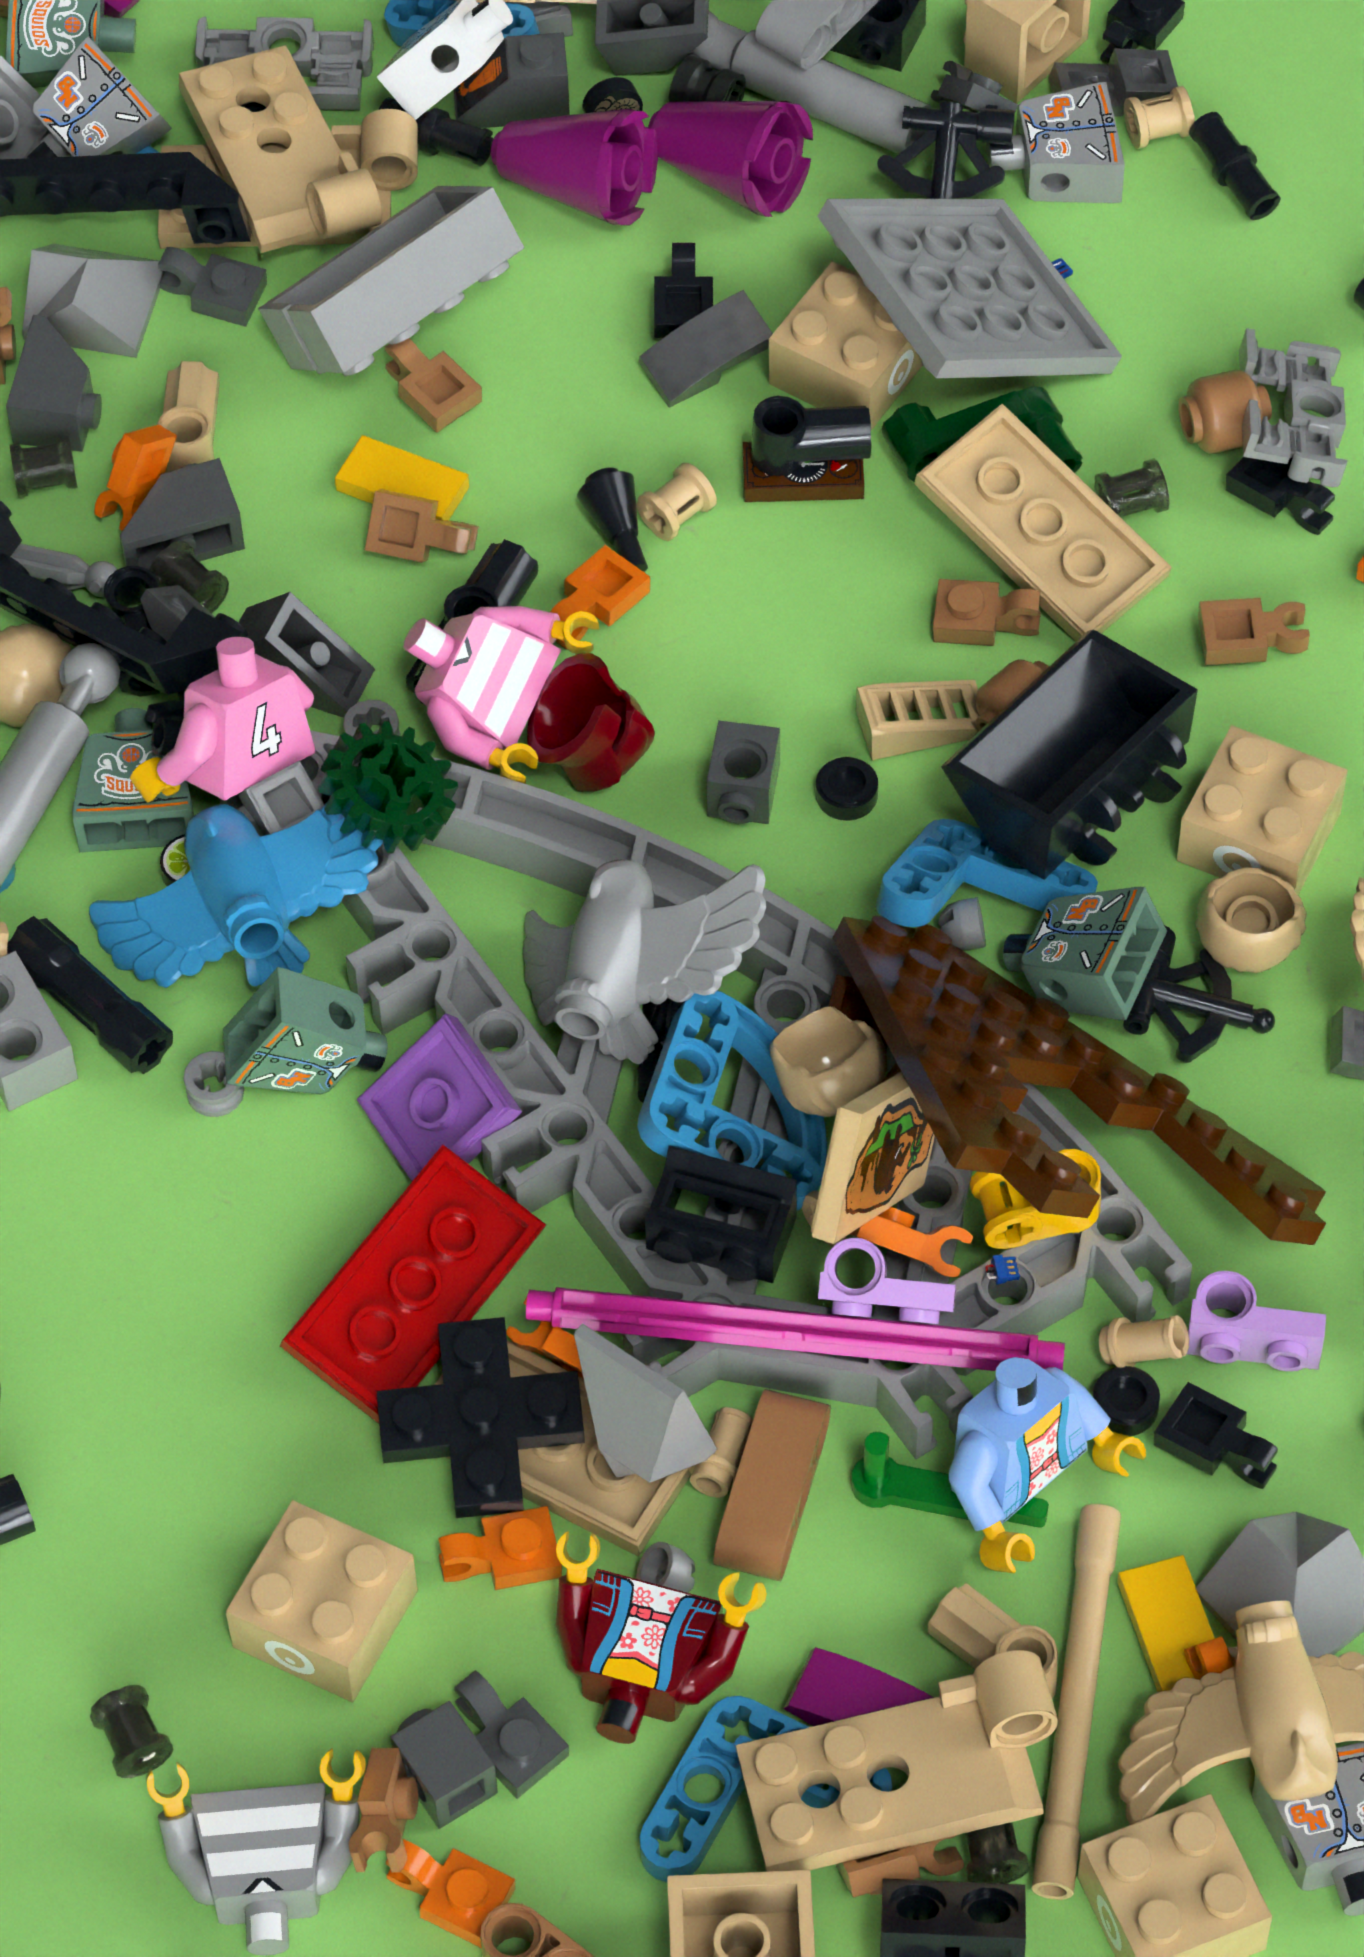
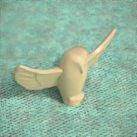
M1290 1601L1264 1602L1237 1610L1235 1612L1239 1628L1236 1630L1237 1646L1228 1647L1233 1667L1220 1674L1215 1672L1207 1673L1200 1680L1183 1678L1176 1682L1172 1690L1158 1691L1150 1695L1144 1704L1145 1715L1134 1723L1130 1729L1131 1744L1122 1752L1118 1760L1119 1769L1123 1774L1119 1782L1118 1793L1120 1798L1126 1803V1819L1129 1824L1132 1825L1152 1817L1176 1790L1184 1787L1200 1773L1235 1759L1250 1757L1258 1780L1273 1800H1305L1333 1790L1338 1770L1335 1743L1364 1741V1656L1352 1651L1344 1653L1339 1657L1332 1654H1325L1319 1658L1308 1656L1301 1639L1298 1622L1293 1616Z

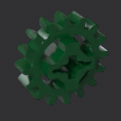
M383 721L377 734H374L366 723L359 724L353 737L345 732L342 733L334 748L330 749L320 770L325 774L318 786V792L331 795L324 808L327 815L342 814L345 820L340 828L343 834L349 833L355 828L363 833L361 837L362 846L368 848L373 840L377 838L383 840L387 853H394L400 840H403L411 851H416L424 837L433 842L444 824L446 825L456 807V803L451 799L458 789V782L445 778L452 766L450 760L440 759L435 761L431 756L437 745L434 741L431 740L421 746L414 742L415 729L408 727L402 736L395 735L390 721ZM419 807H422V808H423L422 810H420L419 812H417V810H418Z

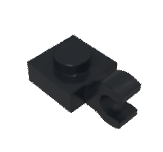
M1118 0L1108 12L1103 39L1110 42V44L1101 54L1100 60L1109 63L1114 48L1137 49L1141 45L1150 50H1156L1183 19L1185 2L1182 0Z
M672 243V276H654V338H664L690 319L713 306V277H695V243Z
M1243 457L1226 474V491L1274 518L1286 507L1291 511L1300 526L1317 535L1333 521V515L1324 510L1335 500L1334 493L1320 484L1310 482V478L1308 483L1290 479L1288 471L1293 458H1289L1288 464Z
M1187 1382L1154 1431V1446L1210 1475H1213L1220 1463L1224 1461L1242 1480L1252 1486L1264 1489L1277 1469V1465L1271 1461L1277 1454L1278 1448L1264 1438L1243 1431L1246 1426L1247 1412L1190 1382Z

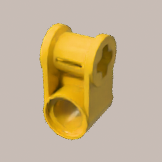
M1078 1149L1058 1151L1071 1158L1080 1166L1082 1171L1079 1176L1100 1194L1088 1218L1040 1213L1002 1175L977 1171L971 1177L969 1184L973 1196L981 1200L987 1221L983 1229V1235L987 1245L995 1249H1011L1026 1245L1031 1241L1067 1233H1079L1089 1229L1097 1221L1101 1212V1173L1096 1160L1087 1152ZM1000 1182H1005V1185L1000 1186ZM1013 1225V1228L1008 1229V1226Z

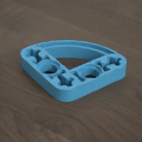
M717 990L715 994L711 995L694 993L688 1001L683 1002L673 1016L638 1117L637 1128L640 1138L647 1147L664 1157H667L669 1146L722 1160L725 1159L717 1151L716 1139H730L738 1144L744 1155V1162L737 1164L755 1168L760 1159L763 1158L765 1161L759 1170L785 1177L786 1174L782 1170L792 1174V1178L797 1180L798 1211L803 1206L805 1196L811 1191H817L821 1185L827 1157L824 1117L806 1114L795 1109L783 1095L770 1056V1043L778 1033L745 1005ZM700 1013L710 1018L709 1027L712 1029L703 1041L694 1038L698 1034L703 1021V1016ZM731 1046L754 1067L769 1087L783 1116L788 1141L712 1105ZM685 1059L694 1063L701 1071L703 1082L692 1084L682 1079L675 1070L674 1060ZM665 1113L675 1118L674 1127L677 1131L671 1130L666 1126L668 1117L664 1115ZM701 1128L706 1131V1134L699 1143H696L695 1139L700 1134L698 1129Z

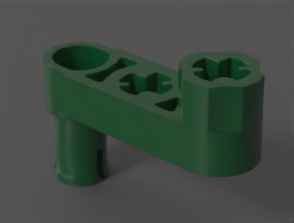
M1040 386L1028 387L1020 391L1015 390L938 419L934 417L928 406H920L916 402L909 403L896 409L893 415L883 423L881 429L886 442L907 477L915 482L916 475L1001 404L1006 406L1074 473L1081 467V459H1083L1062 428L1063 418L1046 389Z

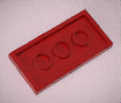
M443 1144L282 1340L280 1347L379 1424L377 1391L418 1387L441 1359L438 1324L472 1320L542 1233L546 1224Z

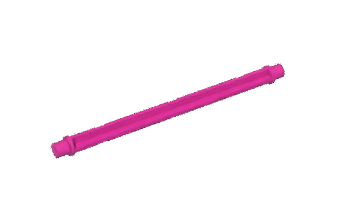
M556 1287L555 1292L529 1289L526 1302V1319L552 1322V1327L578 1329L583 1323L593 1331L991 1371H996V1368L1002 1361L1018 1357L1030 1359L1043 1369L1056 1367L1063 1371L1065 1343L1038 1340L1039 1335L561 1287Z

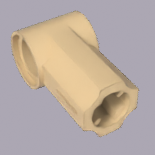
M181 361L177 368L168 371L163 415L159 418L157 425L159 424L177 435L165 473L178 470L188 464H199L214 460L213 441L220 380L218 372L210 370L203 362Z
M967 1583L959 1588L954 1587L939 1602L936 1612L928 1622V1634L974 1669L986 1659L1003 1652L1024 1650L1035 1653L1041 1660L1053 1699L1057 1688L1058 1649L1055 1640L1047 1631L1037 1626L1021 1625Z

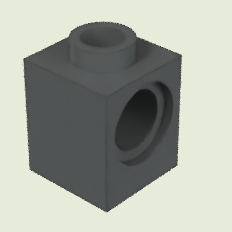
M718 720L707 777V817L722 818L735 824H745L748 822L769 824L780 767V728ZM747 776L750 778L740 779L735 777Z
M450 1701L433 1711L431 1709H422L415 1712L402 1722L397 1733L390 1736L392 1748H399L407 1777H414L417 1782L418 1800L438 1829H441L498 1793L495 1764Z

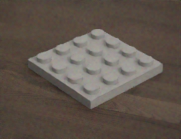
M827 199L817 216L832 236L836 247L846 255L862 277L864 285L873 292L892 318L893 325L903 333L921 358L923 366L935 378L1111 374L1122 358V355L1004 199Z

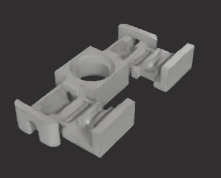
M206 17L198 20L195 45L198 68L269 50L274 41L280 38H292L300 44V48L291 56L302 77L317 79V86H308L318 108L323 110H360L362 71L363 78L371 75L373 68L372 51L374 50L372 23L369 20L364 19L363 32L315 31L313 18L257 17L256 30L208 29ZM252 102L245 103L241 107H245Z
M1246 328L1239 349L1240 370L1247 373L1256 386L1257 383L1276 386L1277 391L1284 392L1285 387H1288L1284 399L1285 422L1279 419L1276 425H1270L1267 416L1263 417L1261 423V409L1258 407V401L1249 399L1242 423L1243 457L1288 464L1289 458H1293L1288 471L1290 479L1308 483L1309 478L1320 479V485L1338 487L1340 485L1348 460L1336 458L1335 448L1339 447L1346 427L1344 388L1331 385V377H1334L1341 357V352L1338 349L1293 341L1289 345L1287 354L1284 355V351L1258 347L1255 330ZM1308 357L1317 358L1315 365H1308ZM1304 410L1316 411L1326 417H1317L1314 415H1310Z

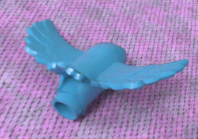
M327 803L298 824L265 836H259L250 820L235 807L227 804L214 805L194 815L187 824L184 840L185 854L190 866V871L166 888L149 896L125 901L97 900L89 907L90 920L98 931V940L101 948L106 953L112 955L114 966L119 970H133L134 975L139 980L154 978L159 986L167 988L182 975L194 976L198 974L206 961H219L224 953L236 949L243 956L248 983L251 986L262 985L277 967L302 973L304 963L310 958V952L288 929L290 922H293L300 916H311L318 906L333 908L340 904L343 896L366 891L369 884L367 874L378 864V856L375 851L383 844V840L375 838L371 845L366 848L361 845L363 833L355 828L353 831L343 834L340 828L345 820L342 814L327 815L324 810Z

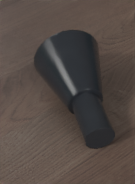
M611 467L597 470L586 478L585 484L578 491L577 498L608 541L615 546L617 553L645 572L648 569V565L637 539L638 521L634 476L629 472L619 471Z

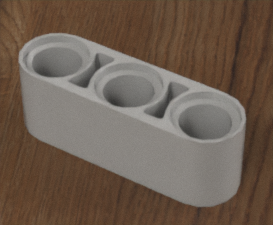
M773 0L766 7L758 21L755 33L756 41L798 66L809 69L879 0Z

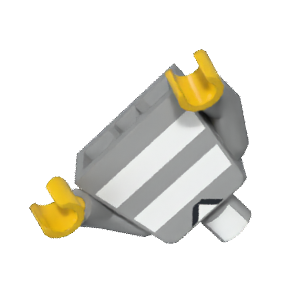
M331 1748L321 1759L319 1767L324 1783L191 1794L192 1808L184 1806L183 1798L189 1789V1777L185 1767L176 1762L178 1774L181 1777V1784L171 1794H163L155 1788L152 1768L149 1770L146 1777L147 1790L151 1798L157 1803L162 1804L163 1811L158 1815V1821L169 1867L196 1902L204 1905H215L219 1923L225 1925L245 1923L246 1946L249 1953L270 1956L285 1952L289 1948L288 1919L309 1918L317 1915L321 1895L336 1889L352 1862L349 1841L359 1826L358 1795L353 1793V1785L359 1781L366 1768L365 1757L359 1750L354 1752L353 1763L355 1770L353 1776L349 1778L339 1777L332 1770L333 1748ZM325 1783L332 1788V1793H326Z

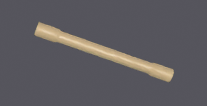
M1103 1504L1086 1505L1080 1512L1074 1558L1076 1577L1057 1715L1058 1726L1055 1731L1044 1823L1038 1834L1032 1880V1891L1035 1894L1056 1900L1068 1899L1074 1895L1081 1840L1078 1827L1110 1576L1115 1569L1121 1513L1117 1509Z

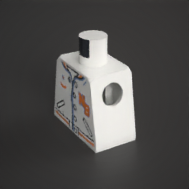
M458 0L410 36L377 75L378 80L405 112L416 120L485 64L504 40L501 31L513 21L510 9L503 0H483L480 4L476 0Z

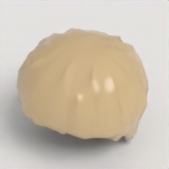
M21 624L19 626L12 625L0 631V722L11 727L21 728L36 703L40 701L56 703L63 692L59 670L62 660L71 651L70 644L64 643L55 633L47 628L35 624Z
M1245 866L1227 872L1221 877L1212 880L1202 891L1197 905L1198 918L1195 921V926L1204 948L1223 967L1234 968L1238 972L1260 973L1286 960L1289 954L1299 947L1301 936L1306 930L1305 920L1307 912L1301 898L1295 892V887L1291 883L1283 881L1281 877L1265 872L1260 868Z
M823 1007L784 1028L770 1043V1056L783 1095L795 1109L806 1114L825 1117L836 1115L838 1108L879 1085L887 1072V1051L881 1035L864 1021H852L835 1007Z

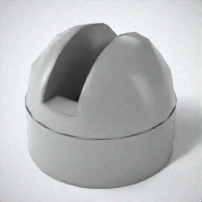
M978 897L958 900L948 904L940 913L938 924L941 927L940 930L952 939L951 944L961 950L986 947L984 924Z
M656 1542L643 1554L637 1568L636 1579L689 1593L695 1583L694 1578L691 1576L695 1572L694 1561L682 1549L666 1542Z

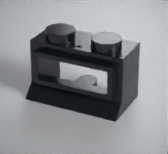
M669 1146L664 1171L645 1220L646 1249L655 1251L662 1258L674 1263L684 1264L692 1261L718 1268L727 1276L737 1280L750 1281L758 1279L774 1283L797 1217V1180ZM682 1189L715 1197V1206L728 1214L739 1213L742 1205L769 1212L763 1231L759 1232L675 1209Z

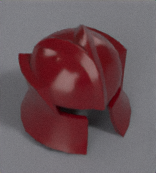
M580 653L566 658L551 672L528 719L527 742L536 751L538 762L561 765L578 791H598L618 783L621 776L626 774L649 749L655 735L652 723L646 717L635 697L614 682L603 660L592 653Z

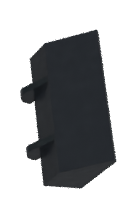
M1094 629L1089 630L948 759L941 768L991 847L1038 877L1045 880L1071 854L1087 864L1103 865L1116 854L1117 848L1105 837L1096 833V830L1101 828L1115 832L1121 826L1119 808L1133 813L1143 805L1144 797L1154 802L1166 803L1171 801L1181 791L1182 786L1160 768L1165 765L1181 769L1187 763V756L1183 746L1189 742L1198 689Z

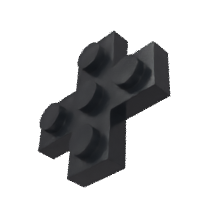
M505 1317L438 1324L444 1384L377 1391L383 1463L450 1457L456 1518L522 1511L524 1507L518 1450L585 1443L578 1371L511 1377Z

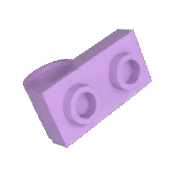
M848 1238L834 1245L826 1257L824 1272H820L818 1299L833 1301L831 1314L872 1318L873 1305L900 1307L899 1321L939 1324L940 1311L954 1313L956 1285L887 1278V1263L883 1253L873 1243L862 1238ZM855 1249L868 1252L875 1263L873 1279L866 1286L857 1289L846 1287L840 1281L837 1274V1264L842 1255Z
M1217 1271L1206 1276L1197 1288L1196 1299H1192L1188 1327L1189 1349L1187 1354L1202 1356L1210 1362L1220 1364L1240 1360L1266 1363L1281 1371H1298L1303 1368L1319 1370L1325 1336L1326 1314L1256 1306V1291L1252 1283L1243 1275L1233 1271ZM1223 1308L1233 1311L1237 1316L1223 1318L1213 1314L1211 1311Z

